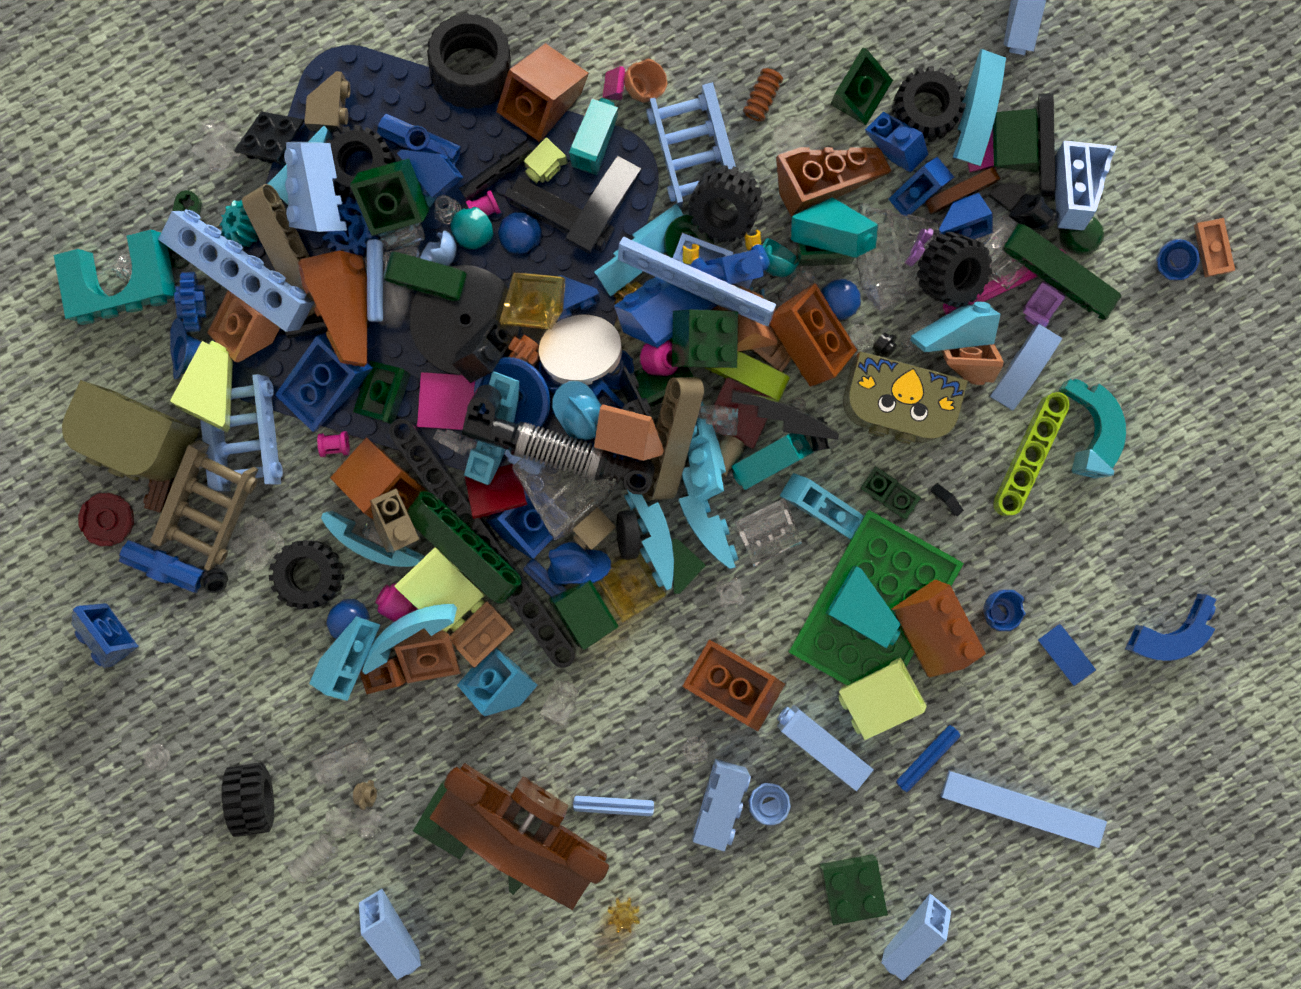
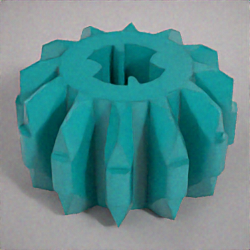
M233 200L231 206H226L225 214L221 215L223 217L222 222L219 224L222 228L221 235L227 240L239 243L242 247H251L253 242H258V235L243 207L242 200Z

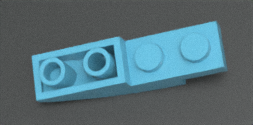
M701 402L688 450L695 499L700 502L724 491L721 474L726 472L720 445L703 402Z
M690 467L684 468L682 478L688 496L678 499L683 514L704 547L729 569L734 568V561L738 560L734 545H728L726 535H729L730 532L726 520H720L719 515L707 517V513L711 512L708 500L700 502L695 499Z
M628 491V494L624 495L630 509L637 508L641 518L637 519L643 534L649 532L651 536L641 541L644 547L640 548V552L646 563L652 561L656 569L652 575L658 587L665 586L666 590L672 588L674 558L672 541L665 516L658 502L648 507L642 494H633Z

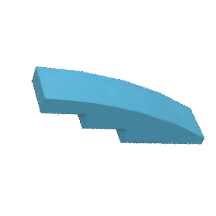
M980 49L965 98L962 101L966 106L957 129L961 131L953 158L981 166L998 108L1006 57Z
M675 204L632 234L634 237L632 241L664 254L666 252L664 247L666 229L674 219L683 216L679 206ZM618 250L613 253L615 256L613 259L594 271L610 296L643 272L619 261Z

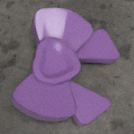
M931 228L928 231L926 229L920 230L910 252L911 255L904 262L911 267L920 259L925 251L923 248L925 243L933 235Z

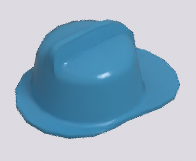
M569 381L562 384L556 390L552 399V408L565 432L570 437H573V440L577 438L578 441L581 439L582 441H588L596 438L601 404L595 394L586 384L579 381Z

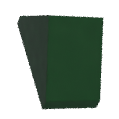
M672 539L674 594H680L706 565L678 539Z

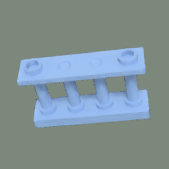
M713 82L702 85V94L698 95L697 99L658 109L656 99L651 98L650 108L646 109L649 124H655L671 183L670 186H667L670 202L676 201L679 208L683 207L682 197L692 194L699 181L679 186L675 173L676 170L714 160L716 163L720 162L721 166L727 165L728 169H732L735 166ZM698 109L707 111L709 120L705 121V124L665 134L661 119ZM704 135L714 137L716 146H713L712 150L672 160L668 145Z
M255 374L252 375L253 385L232 388L231 400L255 396L256 412L230 416V427L258 423L259 439L227 444L223 430L200 420L203 442L209 444L206 452L208 458L228 467L227 457L230 454L261 450L263 466L255 467L258 469L255 478L264 477L265 484L280 485L283 469L278 459L271 397L273 396L274 389L268 376ZM250 468L240 469V470H234V471H236V472H238V473H240V474H243L244 471H246V470H248V469H250ZM206 470L209 488L218 492L231 491V481Z

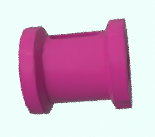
M491 190L487 191V195L477 200L466 201L469 209L477 207L487 216L493 213H501Z
M342 431L338 435L325 436L323 433L318 434L317 444L320 457L343 453L344 456L349 455L350 445L347 431Z

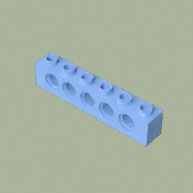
M187 209L185 211L171 212L158 240L285 332L300 330L314 304V301L307 297L303 289L291 286L285 281L286 278L282 274L266 268L260 258L248 255L242 250L243 247L239 243L227 240L221 235L222 232L218 228L200 220L201 217L197 213ZM236 264H237L238 267H239V271H238V272H237V270H236ZM258 279L260 281V288L257 285ZM279 294L281 295V298H282V303H281V304H280V302H279V300H278Z

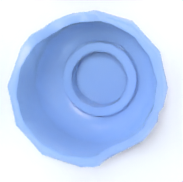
M443 231V233H437V236L440 238L439 242H428L420 258L450 266L455 258L457 247L453 235Z
M773 783L761 784L752 791L749 798V811L756 821L764 825L780 824V822L787 818L791 808L789 795L781 786ZM768 797L775 798L772 801L762 804L764 799Z

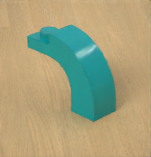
M1069 379L1064 381L1059 392L1084 406L1094 421V436L1086 450H1093L1111 468H1114L1123 451L1126 440L1125 417L1118 401L1100 384L1088 390V385L1081 380Z

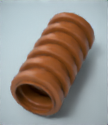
M764 68L761 70L760 74L762 76L757 78L758 84H755L753 87L755 91L750 93L751 99H748L746 102L748 106L743 108L744 114L752 120H765L766 116L764 114L769 112L768 106L772 105V99L776 97L775 91L779 90V84L783 82V77L780 73L773 69ZM750 113V114H752V115H755V116H757L759 119H755V118L749 116L748 114Z

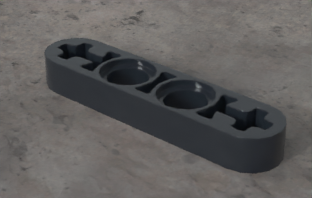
M1053 93L1038 94L1039 158H1041V165L1039 166V194L1044 198H1054Z

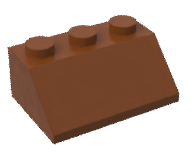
M816 283L779 306L773 314L770 322L771 327L810 387L835 378L857 351V348L835 313H833Z
M933 580L891 609L899 621L900 627L926 676L929 678L965 669L986 654L949 584Z

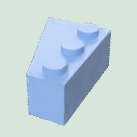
M1063 141L1055 155L1056 210L1059 212L1057 228L1085 230L1097 210L1105 178L1109 172L1111 159L1117 146Z
M286 142L284 158L287 164V179L285 187L288 193L286 215L289 227L316 232L347 230L346 223L340 222L337 207L342 202L340 196H335L332 179H336L337 176L330 143Z
M718 759L714 760L692 836L694 843L724 852L727 844L732 845L735 835L733 825L735 819H739L743 807L741 800L744 792L748 790L751 779L747 768Z

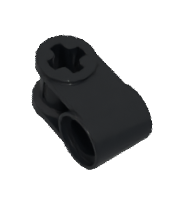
M1024 194L1008 215L1010 221L1013 219L1018 224L1040 231L1049 229L1059 218V212L1055 209H1050L1044 203V197L1040 194Z

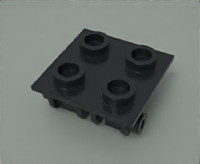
M261 111L234 149V152L244 154L248 159H259L262 162L268 163L276 162L281 166H285L286 142L292 141L305 121L304 119Z
M623 367L619 385L628 403L624 405L622 410L650 416V405L646 398L641 399L637 391L639 384L633 373L629 374L627 368Z

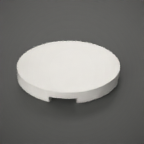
M575 315L558 321L545 332L539 345V356L542 366L555 381L562 384L569 381H579L586 385L593 384L592 381L603 377L608 372L612 373L619 364L622 355V345L618 331L605 319L592 315Z

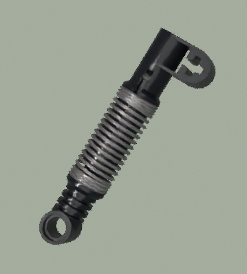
M491 385L478 387L468 404L462 430L463 437L509 450L511 455L520 458L526 455V460L530 457L531 461L535 458V462H538L539 459L540 464L545 461L544 464L547 465L549 462V466L551 467L554 464V468H557V465H559V470L564 467V471L569 468V473L571 469L573 474L578 471V476L583 472L582 476L585 477L588 470L587 478L593 480H606V477H610L609 481H613L614 478L618 484L620 481H623L622 485H625V488L633 494H644L651 487L655 466L650 459L643 461L630 458L629 461H626L627 457L623 456V459H619L620 455L618 454L616 457H613V453L610 451L592 447L591 442L589 444L587 441L583 443L582 439L578 442V439L575 438L573 441V437L569 438L568 435L564 437L563 434L559 436L558 432L554 435V431L550 432L549 429L545 431L544 428L540 430L539 426L535 429V425H529L526 422L515 424L499 419L498 414L502 396ZM483 404H486V405H485V408H486L485 413H484V414L479 413L480 410H481V408H482V406H483Z

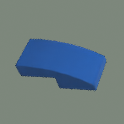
M1061 624L1038 639L1073 686H1076L1096 671L1095 667Z

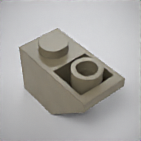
M336 71L307 96L305 125L310 131L318 132L325 126L331 133L336 131L343 133V125L348 123V109L345 108V99L350 97V82L347 81L342 72Z
M397 489L370 500L375 528L387 553L420 540Z
M597 507L573 529L576 533L573 539L583 549L589 547L592 550L616 526Z

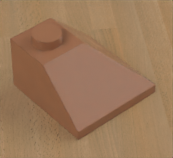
M228 290L207 333L216 343L227 348L228 355L235 362H240L272 344L280 327Z
M995 344L941 350L947 365L971 384L984 385L985 382L994 383L1003 367L1004 361Z
M424 628L394 646L407 683L461 674L450 636L443 630L431 636Z

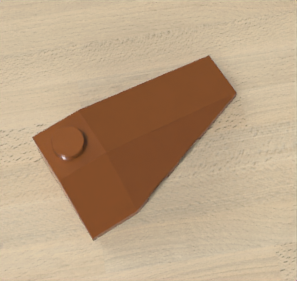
M800 147L779 154L776 157L779 194L791 217L832 197L836 199L892 171L879 148L850 147L848 150H833V147H824L823 150H810L809 147Z
M339 250L301 259L298 265L302 286L306 294H311L316 304L314 311L317 317L322 316L328 328L326 335L340 363L364 367L367 364V275L363 256Z

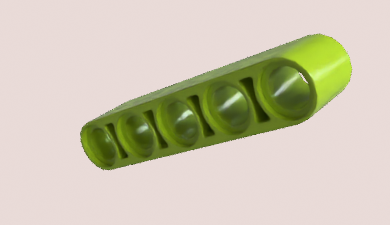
M740 351L737 352V368H705L724 378L729 377L779 401L790 380L788 375Z
M1051 393L1043 397L1039 402L994 498L993 506L999 515H1016L1023 508L1069 410V400L1063 393ZM1050 399L1058 402L1059 409L1057 413L1050 410L1048 405ZM1039 423L1047 427L1048 432L1045 437H1041L1037 432ZM1028 447L1036 452V459L1033 462L1026 458L1025 453ZM1016 472L1022 473L1025 478L1022 486H1018L1014 482ZM1006 496L1010 497L1013 501V508L1010 511L1005 510L1002 505L1003 499Z

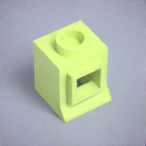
M546 137L524 160L525 167L527 168L525 173L535 183L538 181L543 183L545 180L548 182L561 169V165L568 163L567 157Z

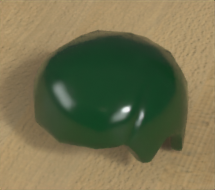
M1092 217L1085 230L1060 228V242L1073 254L1089 255L1098 250L1102 244L1104 229L1097 218Z

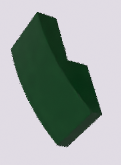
M876 466L860 487L863 492L905 521L908 520L921 501L920 496L898 483V480Z

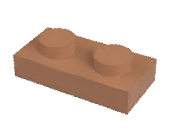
M1224 218L1195 224L1194 230L1205 278L1235 271Z

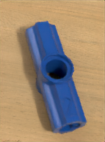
M385 114L379 122L377 133L382 139L404 149L446 155L454 166L460 157L461 146L427 132L422 126L411 125L388 114ZM420 136L426 138L423 145L413 146L415 138Z
M132 540L127 541L119 554V562L145 572V575L149 578L167 584L172 583L193 593L198 592L201 587L200 577L206 572L194 565L180 561V558L177 556L166 555L165 551L154 550Z

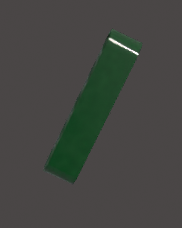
M1017 224L1002 247V250L1007 255L1065 294L1066 297L1086 311H1093L1098 314L1099 319L1107 320L1121 298V294L1025 225Z
M423 491L417 496L407 510L413 526L491 600L499 604L505 603L521 583L519 574L435 495Z

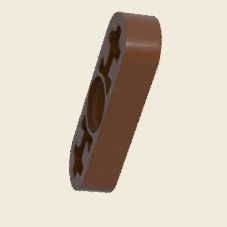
M995 167L989 168L931 197L925 202V205L930 214L933 215L951 206L953 202L966 195L967 197L994 185L1001 178Z

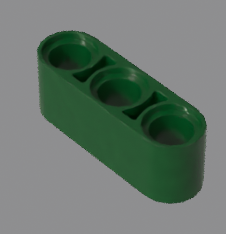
M391 252L383 280L397 286L440 298L459 301L467 273L454 267L399 252Z

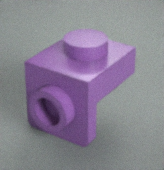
M1042 280L1023 307L1025 319L1035 326L1041 324L1046 327L1053 313L1065 299V294Z

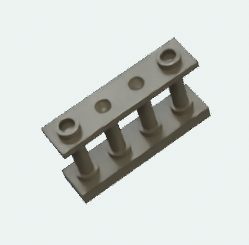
M199 440L189 444L150 542L160 547L169 541L176 540L208 556L204 569L209 571L217 565H222L228 555L226 547L248 493L251 494L256 487L258 479L255 476L258 469L252 467L244 471L243 474H240L208 458L206 452L209 444ZM204 468L237 484L238 486L233 498L199 483V479L196 478L199 470ZM194 492L227 508L223 523L190 507L187 502L189 495ZM185 516L217 532L218 535L214 545L211 546L179 530L180 527L177 525L180 517Z

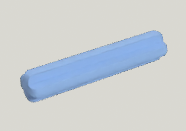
M377 239L367 241V319L371 322L383 320V243Z
M575 796L573 810L575 812L652 816L654 813V802L652 800Z

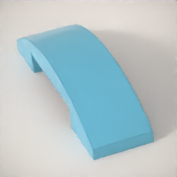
M492 372L489 385L495 387L502 396L498 418L514 423L519 396V381L503 374ZM478 441L476 448L470 451L464 475L489 485L500 465L505 449Z
M334 511L322 514V521L341 543L369 560L390 566L412 567L416 566L425 557L406 546L395 552L387 553L384 547L352 533L356 524L355 521Z
M454 604L429 606L413 611L393 622L372 644L362 671L366 675L388 661L391 648L425 628L432 636L454 623L457 607Z

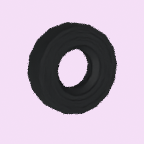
M632 510L619 511L616 520V533L620 555L624 560L636 559L639 556L640 550L637 517Z

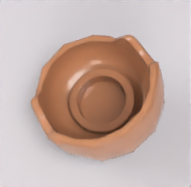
M652 59L633 63L624 74L625 89L632 99L642 103L650 102L651 98L657 99L660 97L668 85L667 76L663 68Z

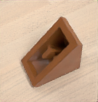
M397 656L388 659L385 664L366 675L362 671L363 667L360 671L366 695L395 688L406 683Z

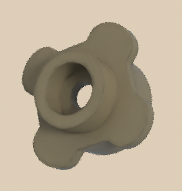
M369 780L368 783H358L353 791L355 805H358L361 810H365L367 806L373 807L377 798L374 781Z

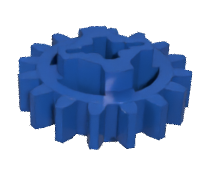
M348 197L347 203L341 200L342 204L338 205L340 222L346 223L347 230L327 231V234L322 238L329 242L328 248L330 250H340L364 256L363 249L367 248V241L372 239L378 240L379 238L375 235L371 236L357 201ZM353 211H358L361 213V215H355L353 214ZM341 241H346L349 245H343Z
M181 272L180 286H175L176 291L174 292L177 318L183 319L187 332H198L201 329V318H206L207 302L204 285H198L195 272Z

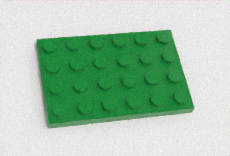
M867 510L788 652L845 685L852 684L889 666L892 661L900 657L907 667L914 651L900 626L897 629L900 631V635L896 642L884 648L826 614L829 606L853 566L863 570L891 610L933 580H938L952 586L964 563L876 513Z

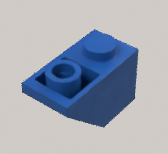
M882 112L865 129L866 134L892 163L910 173L929 155L922 132L907 126V124L885 112Z
M400 150L397 153L402 160L410 159L422 192L426 197L440 198L464 178L446 155Z
M562 275L535 286L550 320L556 318L557 321L570 317L572 315L571 311L579 307L582 310L588 309L596 305V300L600 299L596 288Z

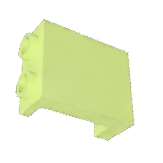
M901 657L879 671L852 684L843 685L839 690L840 695L838 696L842 707L845 710L848 709L853 717L851 722L857 734H862L864 740L924 713L927 707Z

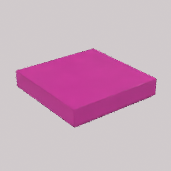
M421 372L417 427L463 430L467 407L474 395L476 381L470 383L463 375Z

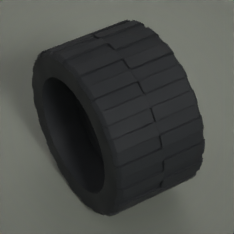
M465 13L458 16L454 15L442 21L433 30L432 36L429 38L427 56L432 84H434V89L442 96V99L456 107L478 109L494 103L495 100L501 97L509 69H511V56L507 35L498 24H495L488 17L485 18L478 14ZM466 48L480 49L488 53L495 60L490 68L476 75L458 74L445 65L446 60L453 53Z

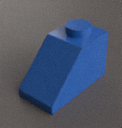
M936 157L922 166L888 199L900 214L907 219L955 177L941 160Z
M976 193L953 202L939 228V235H945L946 232H956L975 240L993 233V214L981 195Z

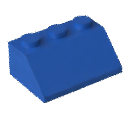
M655 277L646 281L635 292L626 295L614 307L623 333L658 348L672 338L673 311L687 309L711 310L718 304Z

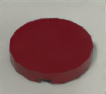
M98 493L89 500H86L78 514L80 531L83 532L90 543L98 546H114L123 542L130 535L134 525V513L130 504L122 496L113 493Z

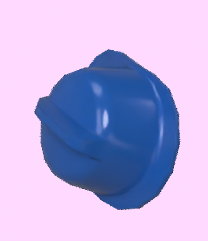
M178 318L173 321L170 330V352L174 379H179L181 374H185L202 342L187 335L183 321Z
M575 542L564 543L556 549L549 551L550 566L548 568V576L556 584H582L589 580L595 583L602 580L611 569V560L607 554L599 550L583 549Z

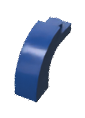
M1197 594L1186 621L1179 629L1172 633L1161 634L1148 627L1136 625L1125 650L1141 657L1162 661L1177 660L1195 653L1207 643L1215 631V628L1206 625V622L1215 613L1216 607L1214 604L1217 599L1207 594Z

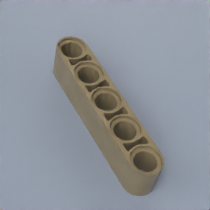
M264 184L243 197V207L275 271L282 274L286 278L285 281L291 286H297L304 290L298 262L310 256L296 228L289 227L286 215L287 210L279 194L271 185ZM307 294V297L314 301L311 294ZM315 302L306 318L315 314Z
M698 377L671 378L668 381L656 426L664 452L661 456L650 459L655 466V474L650 489L643 494L647 501L673 499L677 494L704 395V385Z

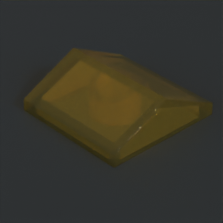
M514 272L499 322L503 325L551 330L563 312L565 278Z
M640 551L636 560L621 559L612 564L609 573L602 580L597 581L622 623L666 596L662 587H658L652 571Z

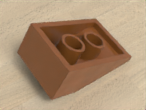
M709 639L682 687L752 729L759 731L783 690L785 683Z

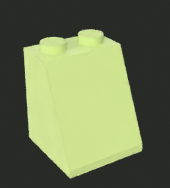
M202 341L170 402L176 408L228 433L230 429L233 362L228 355L229 352L226 351L227 348L214 341H211L210 344Z
M436 547L395 585L396 589L418 609L441 604H454L457 607L454 623L442 629L445 632L451 630L454 633L465 622L463 617L469 611L474 614L485 603L483 598L486 594Z

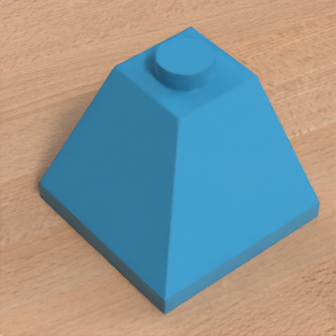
M498 648L494 649L475 668L472 667L457 684L484 716L519 707L538 686L524 670Z

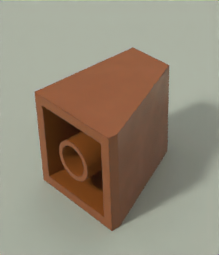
M545 43L509 69L496 112L540 142L582 94L589 73Z
M367 437L330 477L355 505L372 519L373 514L370 500L397 489L407 511L421 492H429L384 450Z

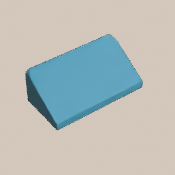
M1088 449L1075 453L1072 467L1073 474L1095 479L1114 475V470L1093 450Z

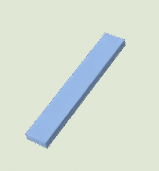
M623 237L619 243V261L731 311H736L738 314L762 325L769 326L776 304L626 237Z
M948 770L941 793L942 798L1097 848L1100 847L1107 824L1105 820Z

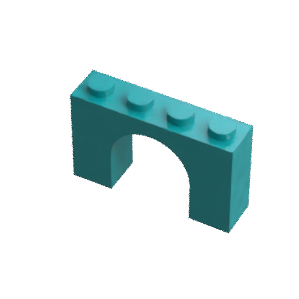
M150 229L127 236L132 274L127 286L113 296L105 294L99 285L93 253L75 249L53 255L65 319L77 321L79 325L94 323V318H115L119 316L118 312H138L143 310V306H162L168 303L167 300L173 299L174 292L176 291L168 246L158 240L161 232Z

